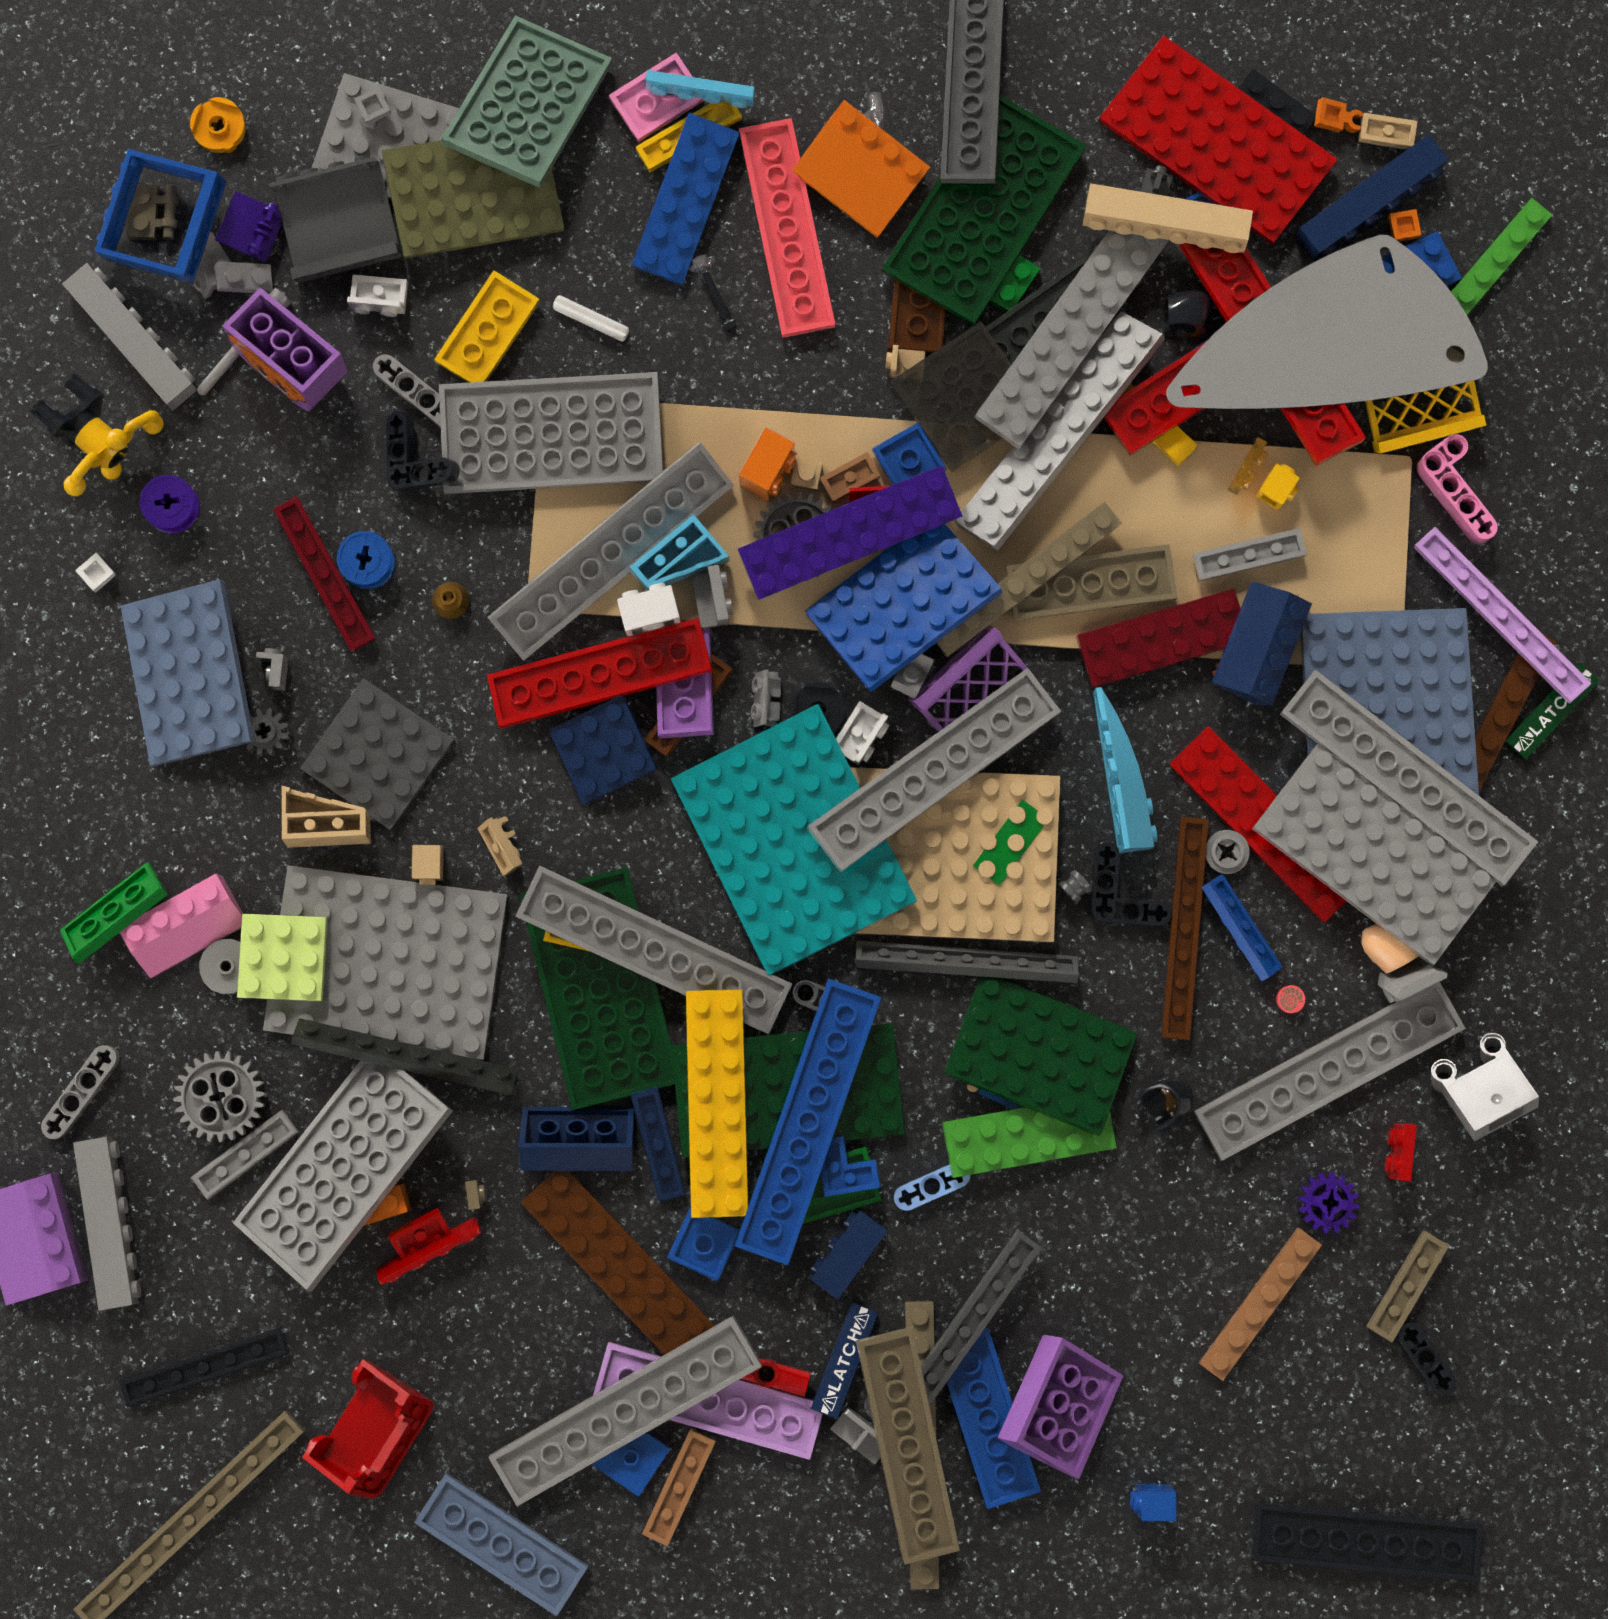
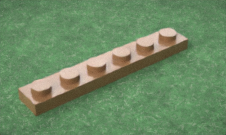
M1297 1227L1199 1361V1364L1223 1381L1322 1245Z

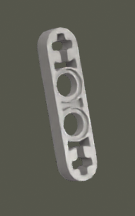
M385 354L378 356L373 362V370L376 376L441 428L440 413L437 412L440 408L439 394L392 356ZM389 362L391 363L392 371L397 374L395 379L387 371L381 373L380 365L382 363L385 365L389 364ZM405 378H410L414 381L413 389L408 392L402 391L399 388L401 380ZM432 395L435 398V404L431 408H423L420 405V400L423 396Z
M102 1045L92 1052L43 1119L41 1130L46 1137L60 1139L70 1131L118 1065L120 1056L114 1047ZM101 1052H110L109 1058L112 1060L111 1063H103L99 1068L104 1071L103 1074L90 1067L92 1064L94 1066L100 1064L102 1058L99 1056ZM90 1072L96 1077L95 1086L87 1089L82 1084V1077ZM71 1095L76 1096L79 1100V1107L73 1112L67 1110L65 1106L66 1099ZM58 1110H60L64 1115L71 1117L70 1120H68L67 1118H63L61 1120V1122L59 1123V1127L61 1128L60 1132H51L52 1126L50 1125V1122H56L62 1116L61 1114L57 1113Z

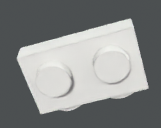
M353 275L351 295L347 298V303L351 309H354L355 313L370 314V311L381 312L382 315L388 317H395L397 313L405 314L408 281L407 279Z
M859 701L836 738L845 758L858 766L862 760L867 763L875 750L871 746L876 737L882 739L890 726L886 723L888 716L884 713L880 714Z

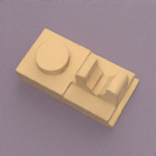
M491 817L477 829L504 877L515 871L522 865L519 851L509 840L515 835V831L504 832L501 825L508 821L507 817L499 819Z

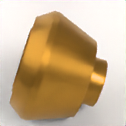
M445 582L435 589L432 595V605L436 613L441 617L447 619L458 618L465 613L469 606V595L461 584Z

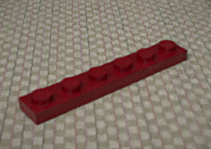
M296 496L275 507L273 510L351 652L376 640L300 499Z

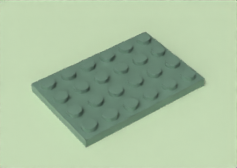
M515 15L441 138L442 145L540 188L611 67L612 58Z

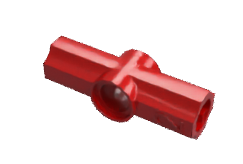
M759 1358L762 1367H772L775 1372L774 1379L770 1381L764 1380L760 1375L761 1367L741 1378L757 1383L762 1387H771L805 1397L811 1372L779 1364L771 1359Z

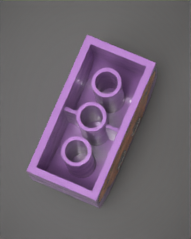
M259 288L222 326L236 352L253 369L306 411H311L348 372L340 352L262 288Z

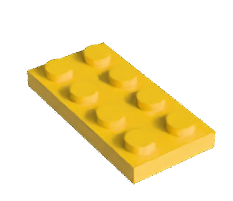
M493 270L435 357V362L467 383L487 382L540 303L539 298Z

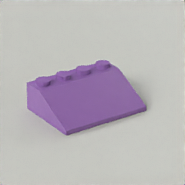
M59 1173L47 1174L0 1189V1286L5 1305L88 1281Z
M1043 1335L998 1439L1065 1474L1079 1479L1123 1375L1064 1338Z

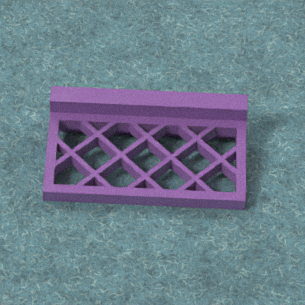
M988 626L971 639L922 685L916 698H908L910 703L923 714L937 732L948 726V722H953L957 719L949 718L950 702L963 703V715L968 711V703H979L987 697L988 684L1001 685L1002 687L1009 682L1007 681L1008 666H1018L1021 671L1027 669V666L1002 638L1003 635L997 628ZM997 644L1004 650L1003 662L990 661V652ZM1009 657L1013 660V662H1008ZM976 664L984 665L983 680H970L971 668ZM990 665H1002L1001 681L988 680ZM955 683H964L963 699L950 698L951 687ZM970 684H983L982 699H969ZM935 702H944L943 718L933 717L929 713L928 709ZM937 721H942L943 727Z

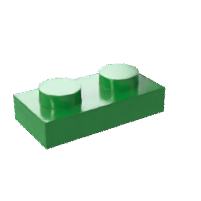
M1019 255L990 303L1004 312L1012 309L1019 303L1040 272V268Z

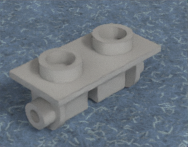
M768 670L756 672L752 681V691L755 693L754 704L751 708V718L754 720L753 727L763 725L773 727L777 725V722H780V703L771 702V697H780L781 678L779 677V672H768Z

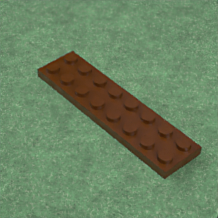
M553 1171L521 1202L664 1355L716 1326L570 1171Z

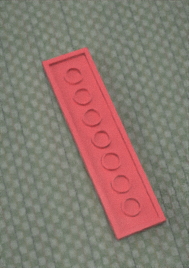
M792 118L739 128L782 338L834 328L835 320L806 183L792 172L800 160Z

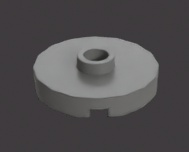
M220 939L210 944L203 952L199 962L200 975L203 982L211 990L221 994L237 993L240 958L239 941ZM229 961L231 969L225 972L222 965L224 962Z

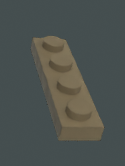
M1422 1231L1366 1327L1386 1340L1393 1342L1449 1245L1428 1232Z

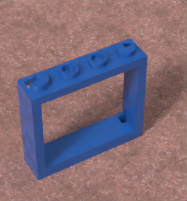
M128 149L124 162L120 164L121 172L118 181L112 188V199L109 208L104 212V223L100 234L96 237L98 242L94 252L111 262L194 284L227 181L215 171ZM143 168L203 183L176 267L116 252Z

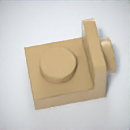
M893 345L892 353L887 352L885 369H891L890 378L922 381L925 351L898 349L899 345Z

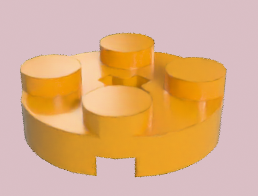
M221 97L209 99L210 101L205 102L203 105L199 104L194 109L190 119V128L196 142L209 152H233L244 138L246 132V123L242 112L235 103ZM219 119L222 120L224 128L215 131L214 127L211 126L212 123H217Z

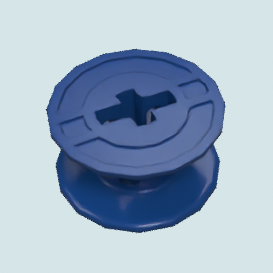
M359 531L349 535L342 541L337 551V564L340 572L353 586L360 589H375L383 586L391 578L395 569V557L388 543L380 535L371 531ZM368 551V556L371 558L372 561L371 563L366 562L364 570V565L361 562V558L366 559Z

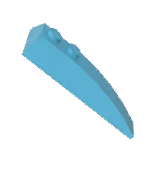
M1101 687L1095 688L1093 696L1117 847L1120 853L1152 849L1154 842H1157V831L1155 825L1151 826L1149 815H1153L1151 798H1146L1138 762L1116 711Z

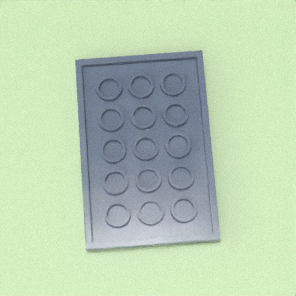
M219 579L121 605L150 766H158L254 742L225 582Z

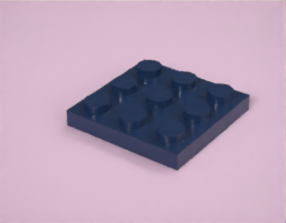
M623 695L615 697L549 730L582 805H586L658 770L629 704Z

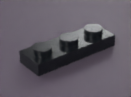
M1254 69L1250 71L1238 87L1303 135L1315 121L1316 114Z

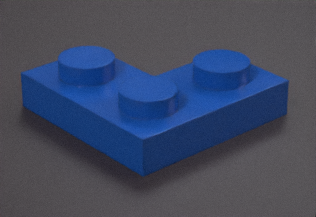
M844 1136L832 1138L821 1169L825 1197L880 1188L881 1184L876 1159L849 1164Z

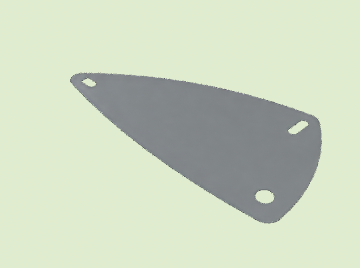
M1378 235L1334 252L1304 267L1249 303L1225 323L1195 353L1168 386L1166 395L1169 402L1174 406L1190 408L1262 409L1333 405L1408 395L1478 380L1486 374L1488 363L1469 318L1443 281L1418 256L1393 237ZM1382 247L1389 248L1395 267V271L1392 274L1387 273L1384 269L1380 254ZM1450 346H1459L1463 349L1465 358L1462 362L1454 363L1447 358L1446 351ZM1198 385L1201 392L1197 395L1183 396L1181 386Z

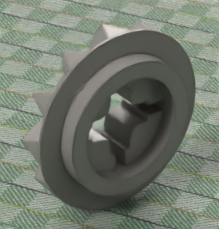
M1222 830L1209 838L1206 845L1205 859L1212 869L1221 874H1232L1238 872L1246 865L1249 858V846L1241 834L1232 830ZM1234 843L1235 845L1232 847L1231 853L1236 860L1226 857L1219 861L1222 851L1218 844L1226 848Z

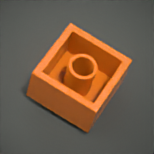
M765 427L739 473L740 487L767 502L770 501L772 496L777 497L784 484L782 481L785 472L790 474L797 461L795 459L797 455L795 443Z

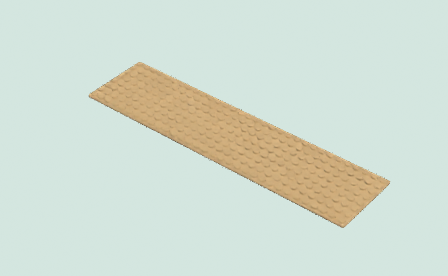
M659 403L663 471L695 444L701 442L734 484L731 489L696 517L729 555V562L720 565L719 570L726 573L728 588L723 589L725 599L730 598L733 615L728 616V624L819 631L806 616L805 610L887 549L884 548L821 574L819 577L811 578L808 581L758 600L737 549L760 540L753 535L754 532L761 531V529L755 526V522L764 521L760 516V512H770L767 507L768 503L777 506V497L772 496L770 501L767 502L741 488L739 473L765 427L794 442L795 452L797 453L796 458L821 462L822 470L820 477L868 452L881 478L864 487L892 486L873 454L872 448L920 422L947 468L945 473L960 511L965 508L1013 447L1012 444L988 427L978 425ZM1090 434L998 551L959 528L954 520L945 524L997 584L1007 577L1006 566L1024 564L1104 502L1122 524L1081 556L1170 544L1178 597L1176 600L1013 621L1011 609L990 625L998 629L1007 644L1080 649L1076 639L1078 634L1230 589H1235L1241 607L1251 582L1291 592L1312 603L1308 614L1405 610L1412 459L1409 456L1344 451L1316 466L1307 450L1303 448L1194 441L1198 448L1178 467L1153 443L1148 444L1130 456L1116 435ZM1276 463L1288 465L1295 470V475L1300 477L1296 483V486L1299 487L1296 495L1291 502L1286 499L1279 510L1255 497ZM793 470L790 474L785 472L782 481L784 484L778 494L784 502L787 501L788 493L792 495L793 499H797L798 493L802 492L804 500H807L808 496L813 494L814 503L821 498L823 499V509L831 506L833 510L849 503V495L832 503L820 480L817 491L790 487ZM648 483L536 489L528 583ZM801 513L797 516L796 520L798 523L811 519V516L807 513ZM787 515L785 517L791 527L794 526L791 517ZM777 525L772 529V533L775 534L786 528L782 525ZM1300 528L1307 553L1305 557L1199 582L1192 557L1194 553ZM630 572L580 614L621 617L617 599L622 598V593L631 590H638L641 593L646 590ZM692 577L672 584L671 587L680 621L699 618ZM1301 634L1289 664L1303 665ZM1224 650L1197 658L1221 659Z

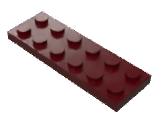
M1235 589L1078 634L1076 639L1092 689L1224 650L1241 609Z

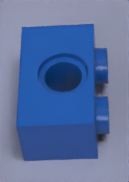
M1135 1484V1491L1130 1492V1508L1134 1509V1513H1136L1141 1521H1176V1491L1169 1484Z

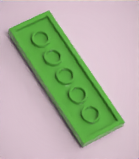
M1026 1107L942 1122L952 1178L1117 1148L1110 1112L1100 1137Z

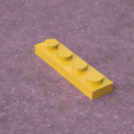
M720 102L719 104L710 103L693 113L727 128L742 120V115L737 107L726 102ZM686 118L635 147L649 173L671 161Z

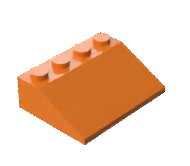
M844 100L800 158L792 172L878 238L925 177L930 166Z

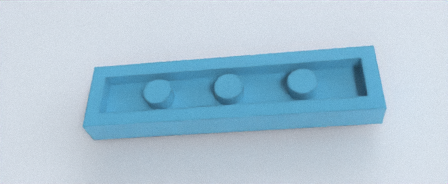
M647 70L645 79L646 89L655 95L664 96L669 93L685 100H691L695 97L704 99V101L711 104L726 102L731 103L732 106L737 108L753 107L755 88L753 86Z

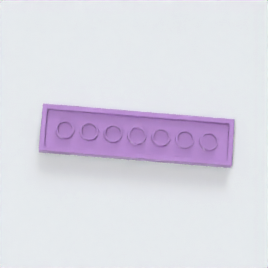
M608 1342L593 1395L661 1356ZM739 1379L669 1420L810 1460L822 1414L810 1409L813 1403L812 1399L770 1387H762L756 1383Z

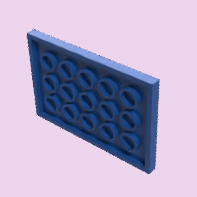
M943 524L890 546L805 610V613L867 689L872 692L1003 592L997 582L946 524Z

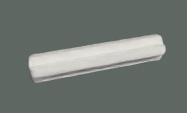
M558 295L553 303L555 311L621 342L628 336L629 328L561 295Z

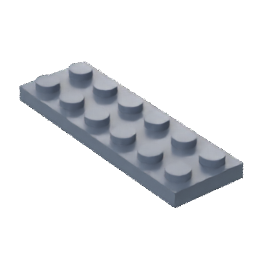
M448 1473L444 1475L414 1522L555 1616L559 1614L589 1566Z

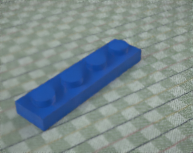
M1221 874L1202 886L1201 888L1205 892L1208 901L1214 906L1221 917L1222 923L1228 928L1238 948L1242 950L1260 980L1263 981L1280 970L1282 965L1225 876Z

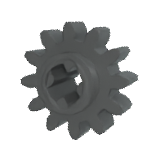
M257 708V717L254 718L250 715L255 741L250 742L247 749L253 751L258 747V756L262 757L265 750L271 756H275L274 748L277 747L284 750L285 747L281 741L290 740L291 738L284 733V730H288L290 725L288 723L281 724L284 715L279 713L274 717V710L272 708H268L266 715H264L261 709ZM265 726L271 730L267 733V738L260 735L264 732Z

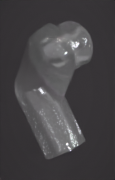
M873 92L868 95L870 109L864 115L878 125L884 119L885 113L881 93Z

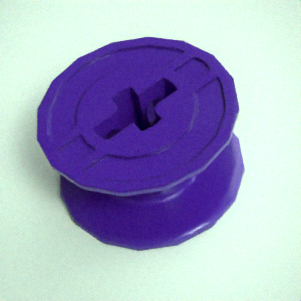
M162 475L153 478L145 485L140 496V508L143 516L156 529L164 533L176 534L186 531L195 523L199 515L200 502L196 492L185 480L175 475ZM172 499L175 503L170 505V509H167L164 505H169Z

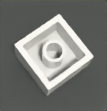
M665 583L649 586V591L639 593L638 590H631L622 593V598L617 599L627 637L681 622L671 585L665 586Z

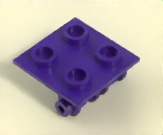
M235 191L215 241L266 263L283 223L280 210H278L279 206L273 203L264 204Z

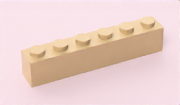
M1090 183L1082 226H1088L1093 230H1112L1122 235H1142L1147 239L1160 238L1170 240L1175 244L1189 243L1205 249L1213 247L1224 249L1229 253H1244L1249 240L1253 211Z

